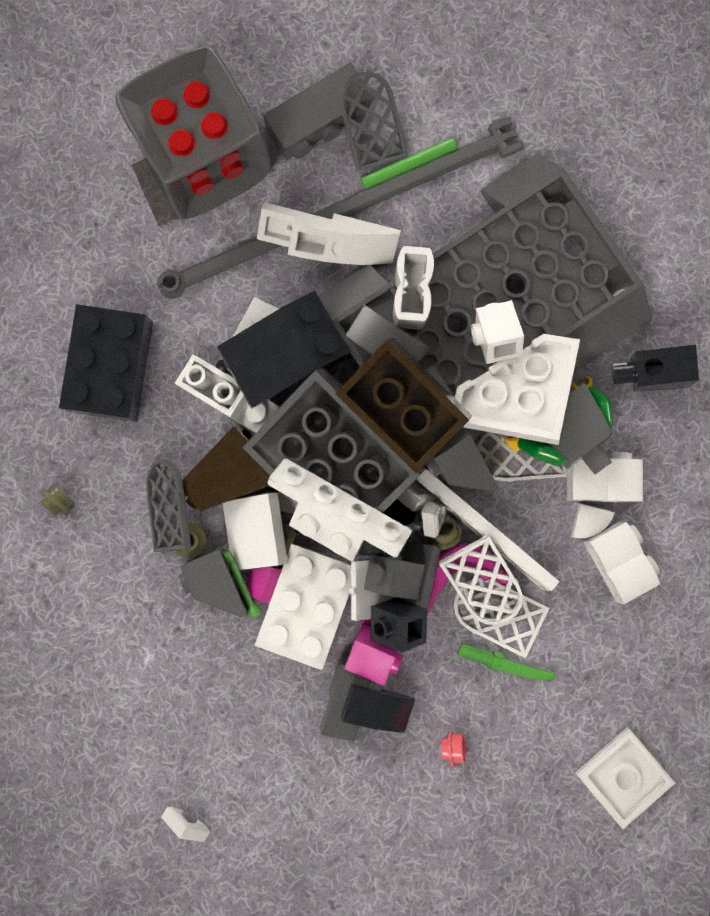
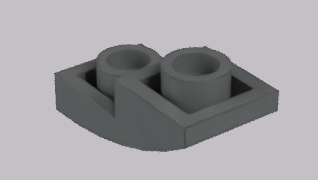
M364 305L346 334L348 338L371 354H374L387 339L394 338L418 363L421 362L430 348L405 329L395 325L366 305Z
M339 660L329 687L330 698L320 724V733L324 736L355 741L359 726L343 722L340 717L351 683L370 688L371 680L345 670L347 662Z

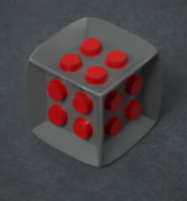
M201 46L183 52L134 78L116 93V105L125 124L137 140L151 172L180 219H189L204 214L251 189L268 175L270 160L266 142L259 132L254 115L234 78L211 46Z

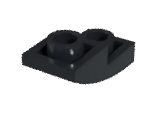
M351 683L340 718L343 722L357 726L405 733L415 698L382 688L381 691Z

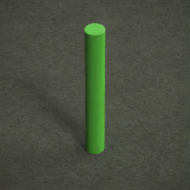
M452 137L360 178L365 190L458 150L457 144Z

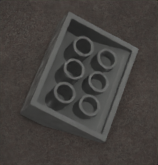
M326 368L317 369L243 446V449L270 476L284 459H288L383 513L426 468L423 466L415 473L335 394L343 385Z

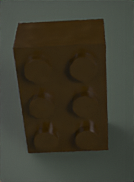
M394 338L387 339L335 393L415 473L472 417Z

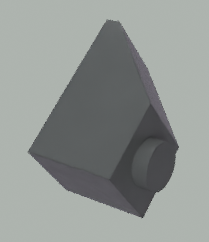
M463 427L425 464L434 477L440 474L452 486L494 491L498 488L472 436Z
M223 548L180 566L182 574L179 575V580L186 594L191 593L195 600L238 617L248 614L247 610L249 607L223 556V552H225Z

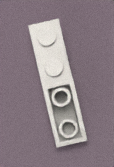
M264 202L261 208L257 239L289 247L288 255L339 264L379 265L393 263L401 230L335 213L332 219Z
M194 354L175 382L179 387L255 434L280 408L268 400L251 409L234 378Z

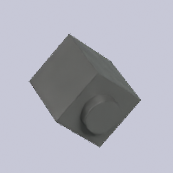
M371 554L364 590L392 597L418 600L425 565Z

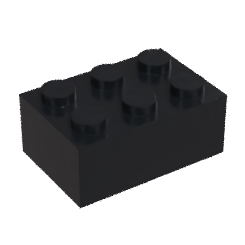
M76 304L59 408L71 413L137 422L153 321L146 314Z

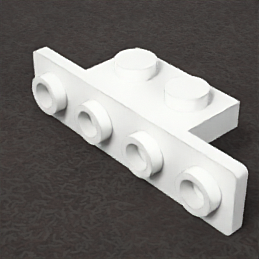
M284 459L268 479L267 483L269 486L298 502L289 526L353 562L364 540L391 556L397 557L412 532L408 527L288 459Z

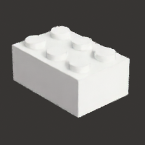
M292 543L287 555L288 564H284L255 646L322 670L350 594L351 563Z

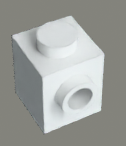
M513 302L490 303L484 307L476 308V323L471 324V334L474 345H481L486 364L521 357L524 334Z

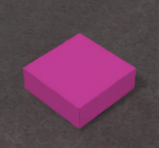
M274 566L252 568L246 582L251 597L270 604L282 570Z

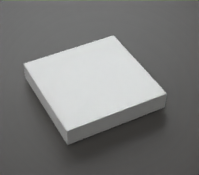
M268 493L223 503L229 550L233 555L238 570L288 564L278 493Z
M628 727L575 772L622 829L627 827L676 784Z

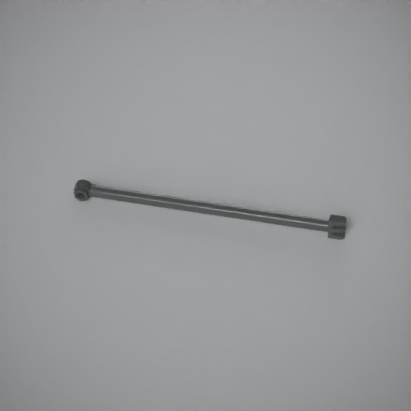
M507 117L489 125L490 136L328 206L312 215L332 219L335 213L349 217L496 151L499 152L501 158H505L523 150L524 147L521 141L509 146L506 142L518 137L515 129L502 134L501 130L512 126L510 118ZM256 238L183 271H164L158 277L157 286L162 288L160 292L165 297L175 299L184 293L185 288L276 249L281 245ZM169 278L176 279V284L172 288L165 287V282Z

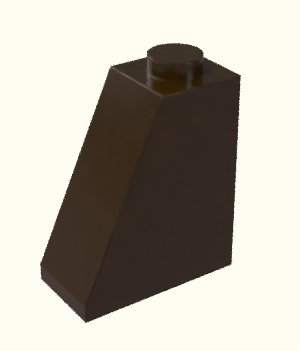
M243 425L233 426L182 480L185 502L190 507L204 511L269 486L267 482L270 475L243 449V446L253 437Z

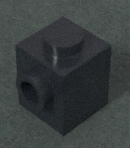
M398 598L372 605L370 640L399 652H405L425 644L428 609Z

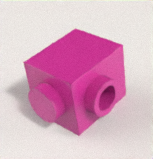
M363 624L353 644L345 670L384 686L389 673L397 674L404 655L397 653V650L370 640L371 626Z

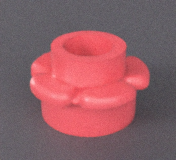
M450 731L448 738H442L441 750L443 760H450L451 767H455L456 763H466V742L464 734H454V732Z

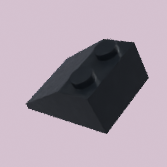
M316 291L281 307L217 346L251 409L303 383L315 370L329 369L341 363L350 353Z

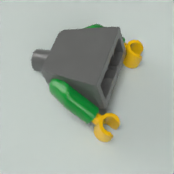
M586 376L584 377V383L579 387L572 383L573 391L569 393L559 445L503 436L510 450H521L535 459L554 466L563 465L567 469L582 459L593 474L596 475L612 463L600 447L612 435L613 415L611 401L596 387H593L592 378Z

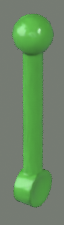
M230 550L223 552V556L249 607L247 610L248 615L251 618H258L261 614V608L254 603Z

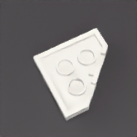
M543 334L534 339L530 346L522 350L521 357L499 361L488 368L489 371L472 381L469 379L459 385L455 399L472 415L471 419L463 427L559 445L580 339Z

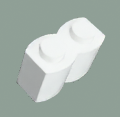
M403 246L399 253L395 272L397 291L393 304V321L395 325L403 329L422 330L431 309V293L428 286L434 270V258L430 248Z
M628 452L611 453L610 460L612 463L594 475L581 459L567 469V501L643 502V460L632 459V453Z
M617 522L599 534L583 541L617 603L626 604L660 585L657 576L660 574L659 567L651 556H645L640 545L643 543V539L634 525L629 526L627 522Z

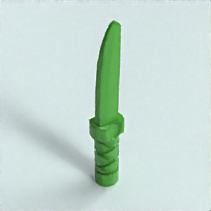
M461 642L457 653L458 656L487 666L489 665V669L494 671L501 670L535 680L555 678V673L505 659L501 652L494 651L492 653L484 651L481 648H475Z

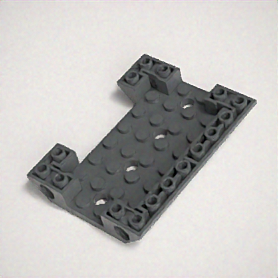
M537 153L481 190L482 195L495 212L494 215L433 254L434 270L428 286L431 293V309L422 330H405L430 347L420 364L425 369L434 365L455 398L459 385L469 379L471 381L489 371L488 368L497 363L486 364L481 345H474L471 324L476 323V308L484 307L490 303L512 301L524 334L523 349L530 346L534 339L543 334L580 339L574 372L651 322L652 316L644 284L564 168ZM567 239L577 240L582 248L581 254L576 256L568 254L564 249V241ZM365 265L319 295L321 302L350 352L348 357H352L359 368L373 354L348 338L346 334L364 305L371 307L394 323L393 304L397 291L395 279L388 283L371 265ZM510 277L520 278L524 283V291L520 294L509 292L506 288V279ZM452 315L462 316L466 321V329L460 333L451 331L447 326V319ZM464 428L473 439L485 432Z

